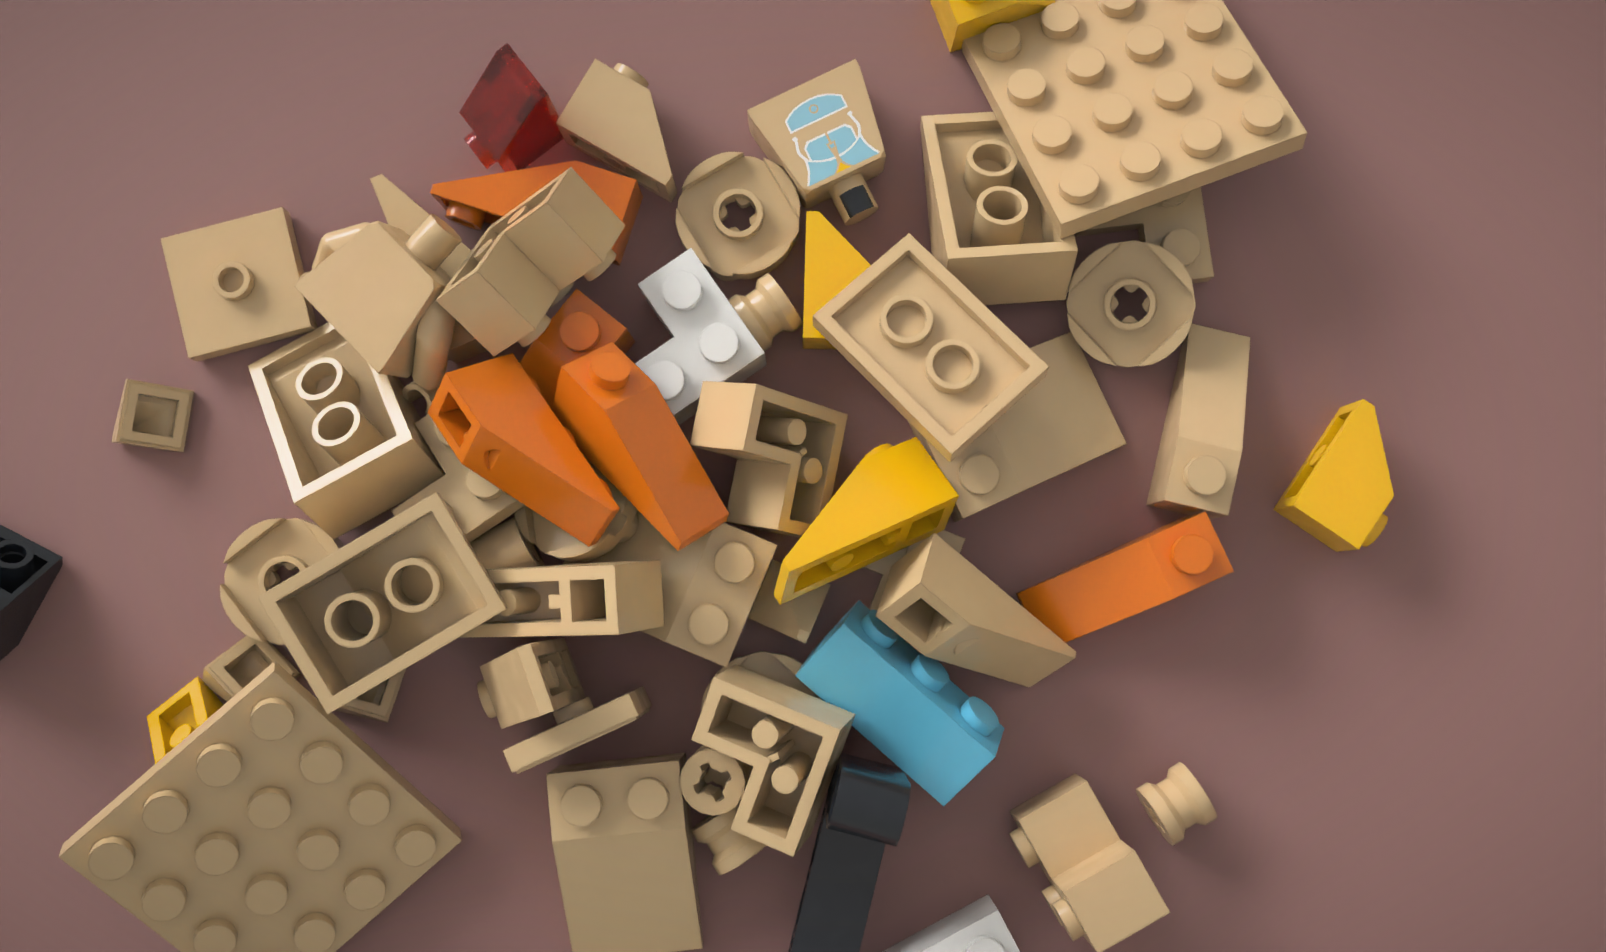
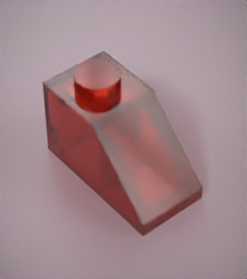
M508 43L496 51L459 113L472 130L463 139L484 167L488 169L497 162L504 172L526 168L564 138L556 124L559 115L549 95Z

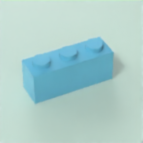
M858 600L811 651L795 676L823 701L856 714L852 726L942 806H945L996 757L1005 728L999 723L997 715L986 702L978 697H969L949 679L946 669L938 660L920 654L876 617L877 610H870Z

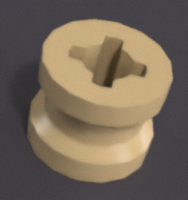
M768 273L757 280L755 289L747 295L736 294L728 299L764 352L772 347L775 336L783 331L794 332L803 326L800 316L775 279Z
M702 745L687 760L681 770L679 783L682 795L692 808L702 814L712 816L725 814L735 808L742 799L753 766ZM713 781L716 784L722 785L723 791H721L720 787H715L712 784L707 785V783Z
M1181 762L1170 767L1167 778L1159 783L1152 784L1146 782L1136 788L1137 796L1148 816L1161 835L1172 846L1184 839L1185 830L1196 823L1206 826L1217 819L1216 811L1204 789L1190 770Z
M740 802L735 808L725 814L708 815L691 829V833L697 842L707 844L714 855L712 865L718 875H723L735 869L767 846L730 830Z

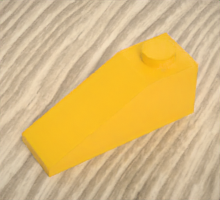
M917 437L895 446L889 443L882 444L864 456L782 561L773 594L780 605L945 529L959 495Z

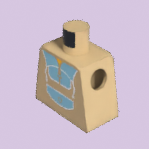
M856 59L747 110L749 130L752 137L767 158L780 166L792 180L797 190L799 201L805 208L813 207L832 198L845 225L860 222L878 210L879 207L866 181L883 172L886 154L863 75Z

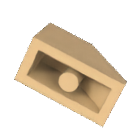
M594 59L556 122L565 142L618 173L636 179L639 185L672 202L677 194V189L651 92L647 88L649 83L638 72L624 64L617 63L613 69Z

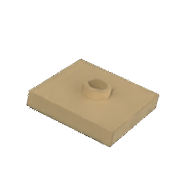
M283 207L161 238L189 359L198 362L302 335L318 328L312 304L294 287L300 280L304 270L290 212Z
M641 686L595 708L588 696L553 712L558 725L503 750L511 772L516 771L519 774L639 719L650 711L651 701L644 686Z

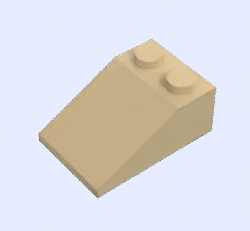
M994 112L921 116L920 129L931 254L984 305L1066 300L1078 253L1075 236L1073 234L1062 239L1058 236Z
M329 322L248 365L293 502L333 540L409 499L445 475L441 465L414 424L421 418L413 403L408 402L402 396L404 386L399 377L378 374Z
M1071 332L1030 348L1049 366L1046 377L951 462L908 421L914 436L919 439L959 495L951 513L954 522H958L1127 444L1086 357Z
M439 492L425 498L257 597L327 714L342 707L508 608Z
M637 510L638 528L630 540L618 543L610 552L597 559L582 563L661 560L665 626L642 630V632L727 668L778 545L723 523L677 551ZM564 561L563 565H565V564H581V563H570V562Z
M685 753L559 765L546 774L552 845L572 952H675L703 949L694 840L691 833V808L682 795L679 783L681 770L686 763Z

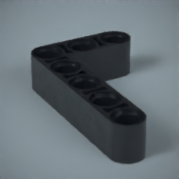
M841 753L828 788L788 952L860 951L885 845L897 846L907 814L911 783L899 767Z

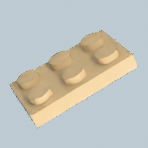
M910 233L812 316L813 326L949 462L954 460L1045 378L1049 368L1044 361Z

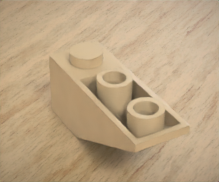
M933 533L890 568L876 617L925 657L1026 687L1033 686L1075 659L1076 651L936 533Z

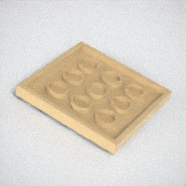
M1055 0V3L1048 5L1042 12L1008 24H995L985 32L963 40L962 52L1060 239L1303 149L1307 131L1223 0Z
M274 661L66 840L62 845L59 858L180 952H336L462 841L460 828L337 716L332 712L327 714L320 701Z

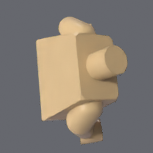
M430 214L411 237L402 229L380 221L372 223L363 222L326 233L320 240L312 270L303 273L294 287L378 374L408 378L412 374L414 381L403 388L402 396L408 402H413L424 396L427 402V409L425 411L427 415L447 370L448 356L456 319L436 301L451 280V277L440 265L461 243V237L452 227L435 214Z

